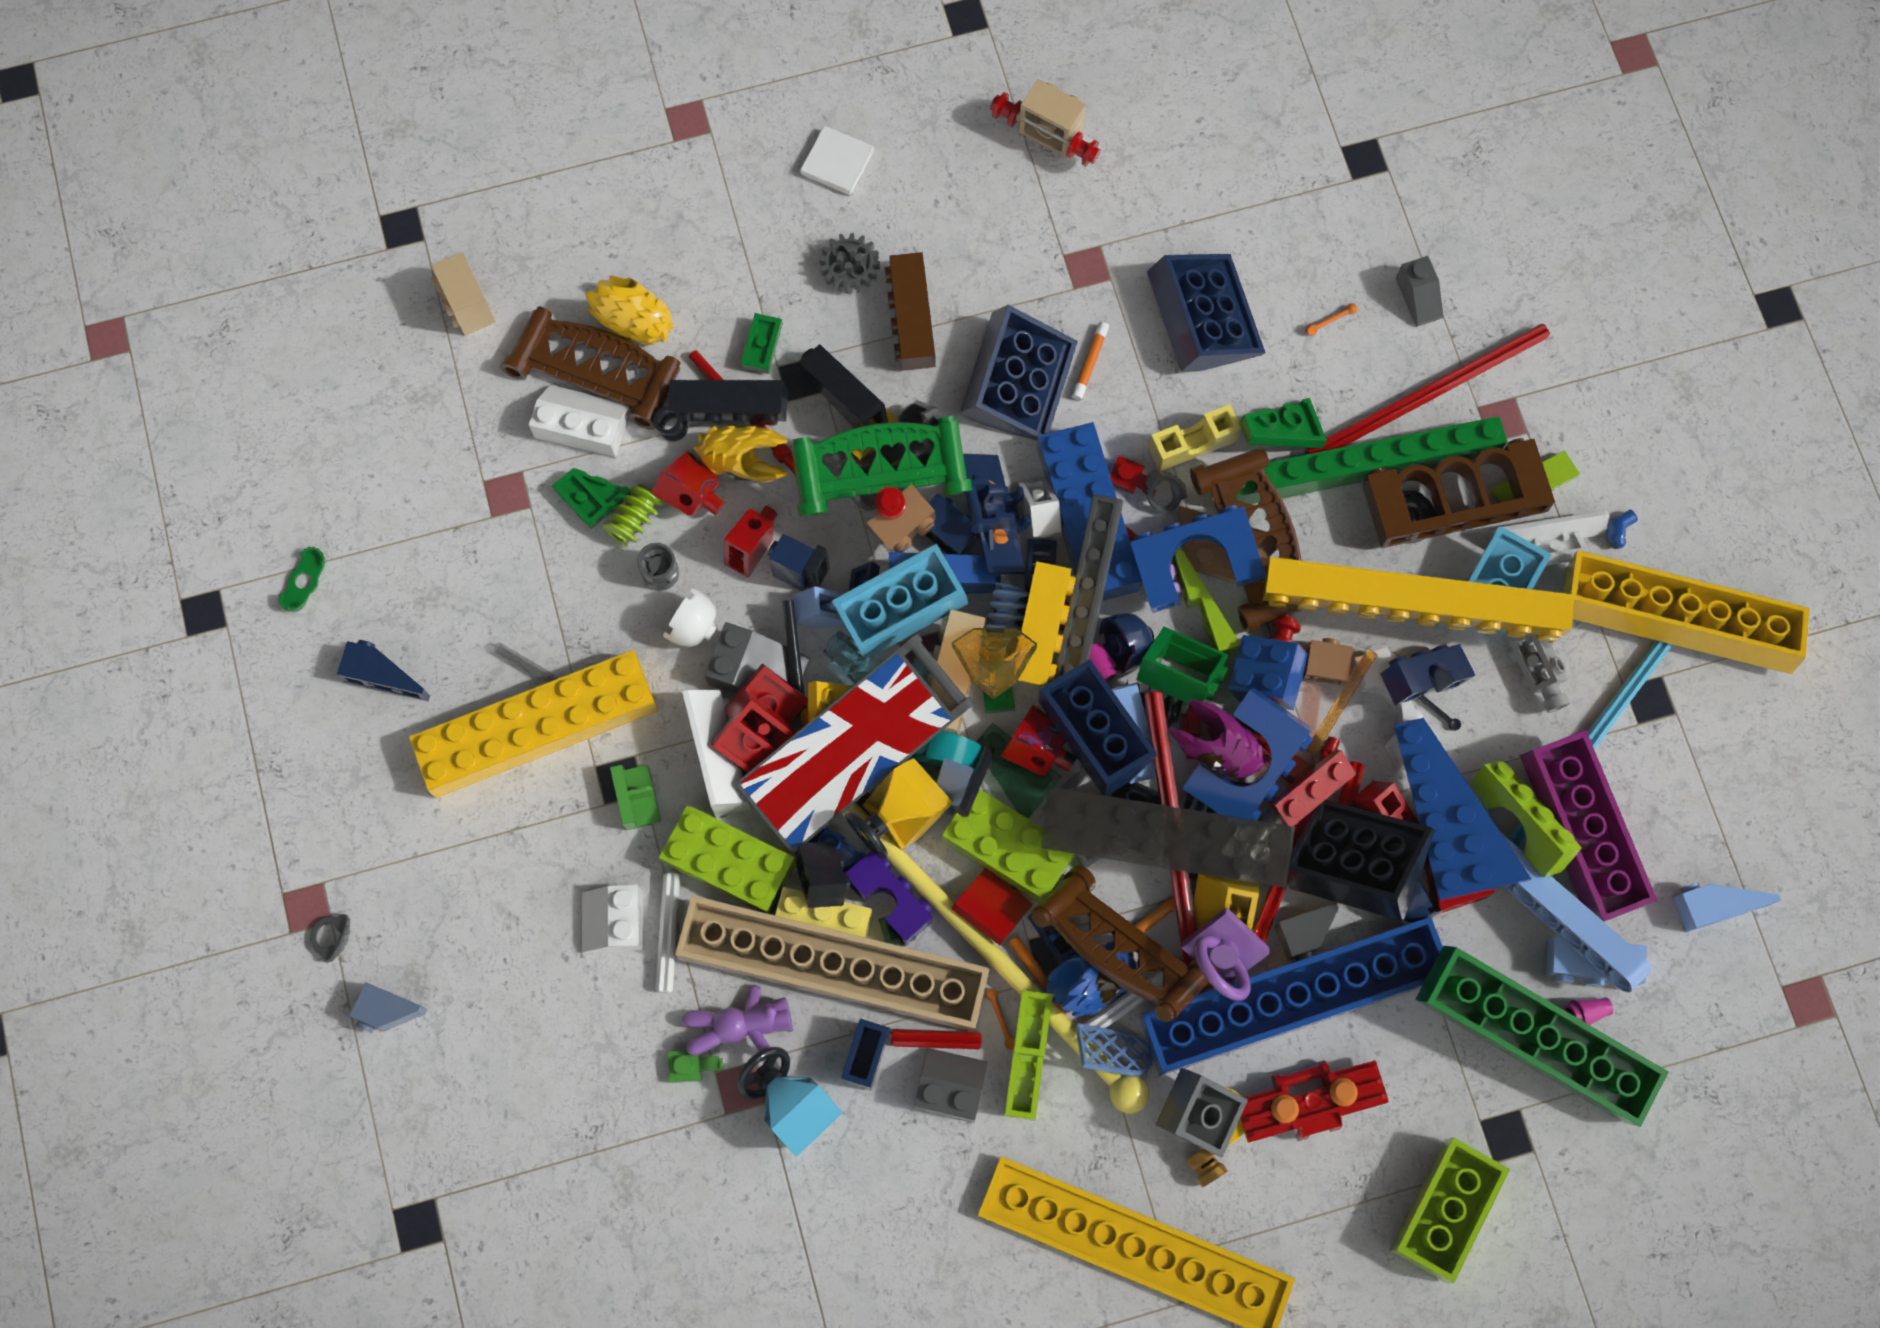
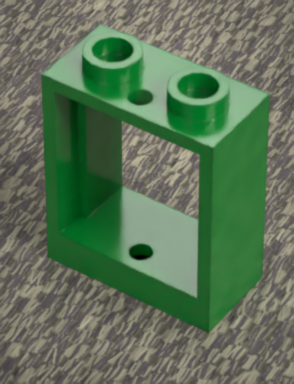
M1163 626L1143 657L1136 680L1190 704V700L1206 702L1209 699L1212 701L1219 687L1217 682L1222 684L1228 673L1229 668L1225 666L1228 654ZM1164 657H1167L1209 677L1204 683L1161 664Z

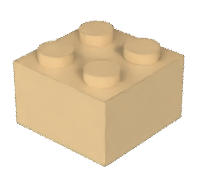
M463 252L431 265L435 273L431 280L454 328L461 327L466 336L496 323Z

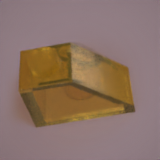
M973 628L954 640L952 648L972 682L994 699L1016 684L1037 649V643L1017 628H1004V632H986V628Z

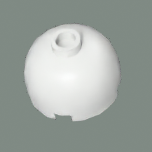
M695 587L690 590L694 594L693 598L690 600L685 597L668 625L673 628L671 633L664 632L663 638L680 647L690 648L697 646L704 638L710 641L718 628L714 624L717 615L714 603L707 595Z

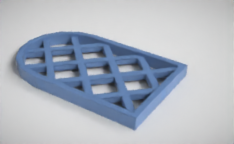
M1077 1023L1075 1026L1083 1068L1127 1076H1142L1152 1066L1153 1056L1144 1041L1137 1036L1127 1032ZM1100 1035L1107 1043L1102 1046L1094 1038ZM1117 1038L1125 1045L1122 1050L1114 1043ZM1092 1042L1099 1050L1094 1053L1086 1045ZM1137 1044L1143 1050V1052L1140 1053L1132 1045ZM1109 1045L1118 1052L1114 1057L1106 1050ZM1128 1049L1137 1056L1134 1060L1125 1053ZM1086 1052L1091 1056L1088 1059L1086 1057ZM1101 1052L1110 1059L1106 1064L1098 1057ZM1120 1056L1129 1063L1126 1067L1117 1060ZM1141 1060L1147 1067L1141 1069L1136 1063Z

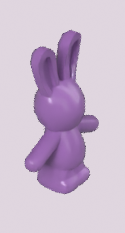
M752 985L749 988L744 1012L730 1007L718 1013L694 1010L685 1013L682 1021L688 1028H713L712 1031L693 1038L687 1045V1052L691 1056H697L721 1043H737L747 1035L758 1051L770 1047L762 1034L793 1031L787 999L783 997L758 1006L761 988L758 985Z

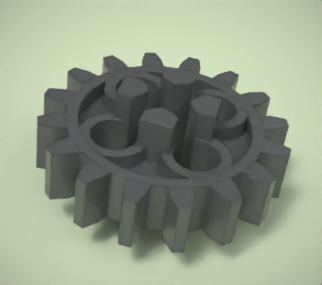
M850 233L848 239H845L843 234H839V241L836 242L832 238L829 240L830 248L823 246L822 253L824 256L819 257L821 276H826L827 285L834 282V289L836 291L842 286L845 287L846 294H849L850 288H855L857 293H859L860 285L863 284L869 288L870 279H877L876 270H880L879 252L874 250V243L872 241L865 244V236L862 235L857 240L854 237V233ZM840 251L846 253V256H847V262H846V263H845V261H844V255H843L842 253H839ZM853 263H855L856 272L861 275L854 274L852 266Z

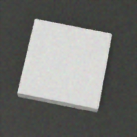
M824 125L801 168V175L851 196L874 152V146Z

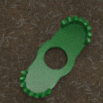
M314 546L312 548L308 547L300 552L302 559L297 569L290 575L289 585L284 594L278 595L279 605L284 610L290 612L301 610L305 606L310 594L317 588L318 579L326 563L324 554L319 548ZM301 574H309L312 578L310 586L305 589H300L296 586V579Z

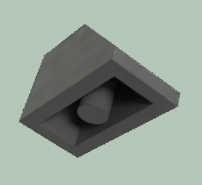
M1429 256L1403 263L1395 279L1416 327L1443 319L1440 283Z
M1337 903L1280 921L1275 926L1287 961L1295 958L1297 961L1314 956L1313 952H1316L1322 946L1339 909Z

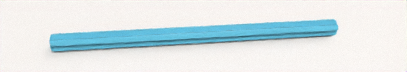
M1657 640L1653 643L1587 733L1594 750L1673 644ZM1521 821L1508 837L1520 849L1526 843V833Z

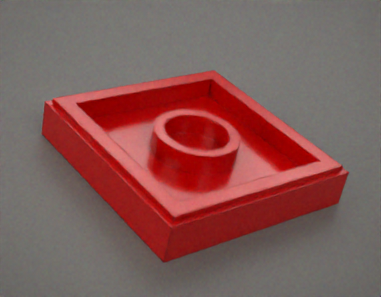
M985 868L956 900L951 909L1000 946L1028 913L1033 903Z

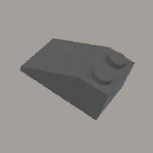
M725 622L705 673L706 681L710 686L737 694L763 663L792 685L788 648L755 631ZM800 653L802 675L804 678L811 658Z

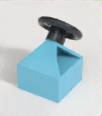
M768 1047L754 1054L744 1064L737 1078V1089L747 1099H759L766 1096L764 1121L797 1157L843 1112L810 1077H786L790 1069V1056L788 1052L781 1047ZM778 1057L781 1059L779 1070L774 1066ZM766 1059L762 1066H760L755 1072L750 1074L752 1069L759 1062ZM756 1083L760 1088L750 1090L747 1086Z

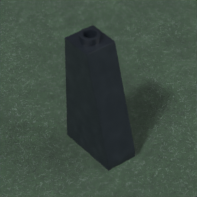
M819 344L814 349L810 348L804 352L798 362L801 373L853 428L871 425L868 420L872 417L877 424L888 423L885 404L822 345Z

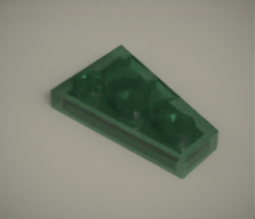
M992 722L976 743L983 747L991 745L995 748V753L988 770L995 777L1016 811L1030 819L1060 782L1062 776L1052 768L1048 770L1046 775L1041 776L1003 758L1001 755L1012 737Z

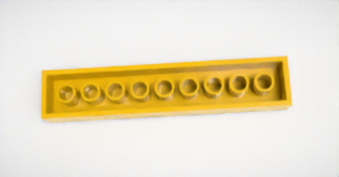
M1270 557L1266 567L1262 601H1269L1268 605L1272 607L1286 608V604L1298 605L1299 610L1311 612L1316 611L1317 607L1326 608L1329 614L1345 615L1346 611L1357 612V617L1365 619H1375L1376 615L1388 616L1387 621L1405 623V619L1417 620V624L1421 626L1433 627L1435 623L1447 624L1448 629L1465 630V627H1476L1477 632L1484 634H1495L1496 630L1508 631L1507 636L1515 638H1525L1526 634L1538 635L1537 640L1555 642L1556 638H1562L1572 629L1574 594Z

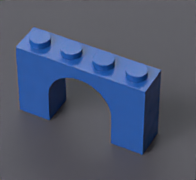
M1237 505L1228 506L1220 510L1221 514L1211 517L1208 514L1199 515L1192 519V523L1183 526L1180 523H1174L1164 527L1163 532L1154 535L1152 532H1145L1135 537L1136 540L1130 542L1152 613L1180 605L1171 575V562L1177 550L1190 541L1207 540L1221 547L1228 557L1237 587L1266 579L1265 570L1244 506L1237 508Z
M1255 688L1249 690L1233 715L1260 733L1267 741L1271 751V764L1268 772L1256 781L1241 783L1226 778L1218 770H1209L1199 763L1182 788L1241 830H1243L1247 823L1251 826L1254 825L1262 813L1258 809L1264 799L1270 802L1279 789L1275 785L1280 775L1288 776L1296 764L1292 760L1293 756L1298 750L1304 753L1313 740V737L1309 735L1313 729L1311 726Z

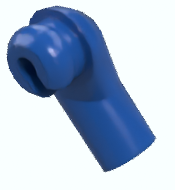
M1631 509L1612 519L1607 524L1606 538L1613 549H1621L1626 545V528L1638 521L1637 515Z

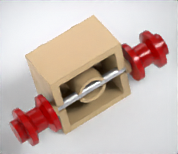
M1037 79L1024 101L1019 100L1017 103L1009 101V94L1003 92L1001 95L997 94L990 105L992 117L998 119L1000 116L1007 118V125L1013 127L1017 121H1020L1019 133L1064 157L1072 158L1076 155L1082 158L1081 164L1085 167L1089 163L1094 164L1101 152V149L1098 148L1099 141L1094 139L1088 143L1083 140L1082 132L1086 104L1074 95L1069 96L1058 90L1055 85L1048 82L1044 83Z

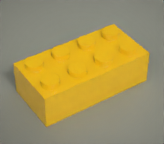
M1036 561L1012 672V681L1043 687L1047 682L1054 680L1057 664H1052V658L1054 653H1060L1063 635H1059L1058 630L1060 624H1066L1070 606L1064 605L1066 595L1071 596L1073 594L1076 577L1070 576L1072 569Z

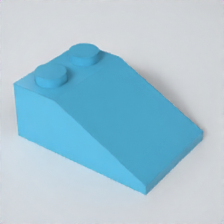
M1499 526L1466 581L1533 589L1552 554ZM1496 630V633L1500 634L1501 636L1508 632Z

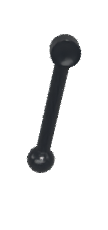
M1424 695L1418 698L1448 723L1450 730L1457 731L1460 729L1461 721L1459 719L1449 717Z

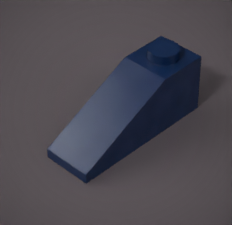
M358 640L357 643L347 641L337 671V675L344 682L429 701L430 695L426 690L375 648V644L365 640Z

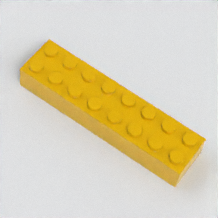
M1580 550L1575 552L1566 567L1563 593L1575 595L1573 620L1792 674L1806 658L1810 612L1808 607Z
M631 650L409 736L426 787L435 798H438L641 719L659 710L635 650Z

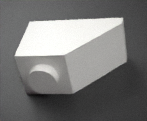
M1040 478L1018 482V487H1023L1025 496L1022 499L1024 513L1030 515L1031 524L1028 528L1033 537L1046 538L1054 533L1062 532L1059 500L1048 480Z

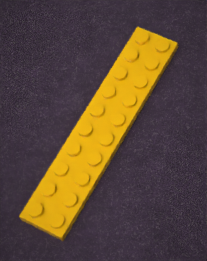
M1002 1156L978 1213V1216L1244 1328H1278L1296 1279Z

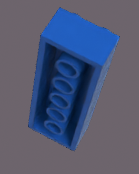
M1094 422L1039 435L1037 441V451L1045 478L1059 500L1062 536L1074 576H1076L1093 494L1117 498ZM1122 513L1102 601L1139 592L1142 583Z

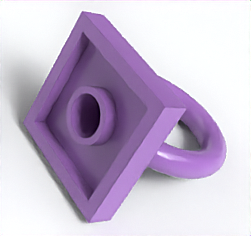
M1227 907L1183 940L1181 946L1192 959L1196 957L1198 966L1208 982L1220 994L1234 1001H1242L1248 997L1251 983L1247 970L1269 955L1270 949ZM1237 979L1238 988L1232 987L1229 984Z

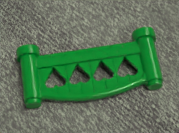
M955 416L938 418L936 426L917 423L866 425L835 434L818 443L811 442L810 437L793 439V445L791 446L800 504L797 505L799 517L828 513L826 501L877 494L885 487H895L903 490L911 484L915 488L942 484L944 496L973 491L971 479H967L959 424L955 420ZM929 439L933 442L934 446L925 466L910 451L909 445L912 441L921 443L923 440ZM899 443L904 446L905 452L895 471L881 455L880 449L884 445L893 447L894 444ZM866 448H873L875 450L876 456L867 475L852 459L851 453L853 450L859 449L862 452ZM837 452L845 453L847 461L839 479L823 464V455L831 454L834 456Z

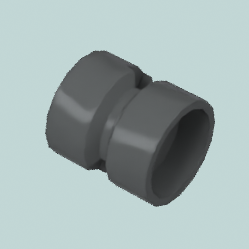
M650 543L639 552L637 566L648 587L656 591H664L675 585L679 578V567L672 550L667 545Z

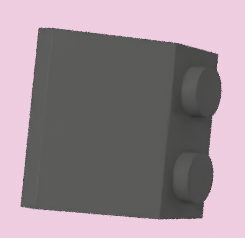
M928 1048L914 1109L975 1123L988 1061Z
M1181 1068L1155 1125L1222 1158L1248 1100L1200 1074Z

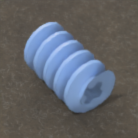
M995 582L1002 589L993 591L992 595L998 598L999 601L990 602V607L997 612L990 613L987 616L988 619L995 623L985 625V630L990 632L992 636H985L982 640L1010 646L1012 643H1019L1020 639L1014 636L1013 632L1022 631V627L1015 622L1017 620H1024L1025 616L1019 613L1018 609L1027 607V604L1020 599L1022 597H1029L1030 593L1017 586Z

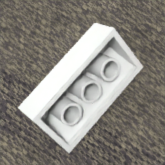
M720 690L682 691L710 806L716 818L751 809L748 799L736 786V783L743 778L742 772L745 770L713 748L710 743L729 721L724 709L730 702L729 697L723 699Z

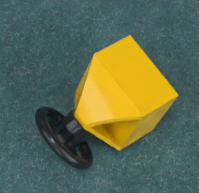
M912 758L894 768L862 805L870 814L868 818L863 820L852 810L846 811L845 818L865 845L876 856L885 859L888 856V851L880 840L881 837L887 833L903 850L921 839L951 806L953 801L920 764Z

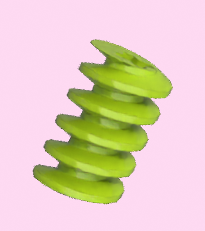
M638 484L639 487L633 486L631 488L632 496L626 495L623 499L626 505H618L617 511L619 514H611L610 520L612 523L607 522L603 525L604 531L625 547H628L627 541L637 543L638 540L633 534L634 531L641 534L644 533L643 528L640 526L641 522L648 525L651 524L647 517L648 513L655 516L658 515L653 506L656 504L664 507L665 505L661 499L651 493V489L643 484Z

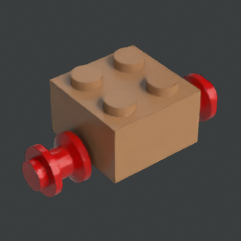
M911 484L903 492L895 487L881 489L875 498V506L878 513L866 522L869 531L888 552H905L912 546L911 539L918 533L923 536L935 526L934 519H936L935 510Z

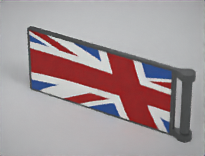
M918 634L911 637L898 650L736 783L739 790L791 853L798 850L799 843H807L886 778L894 768L903 764L975 704L970 697H965L922 645L921 642L923 640ZM910 651L917 656L955 702L957 707L951 712L907 660L905 655Z

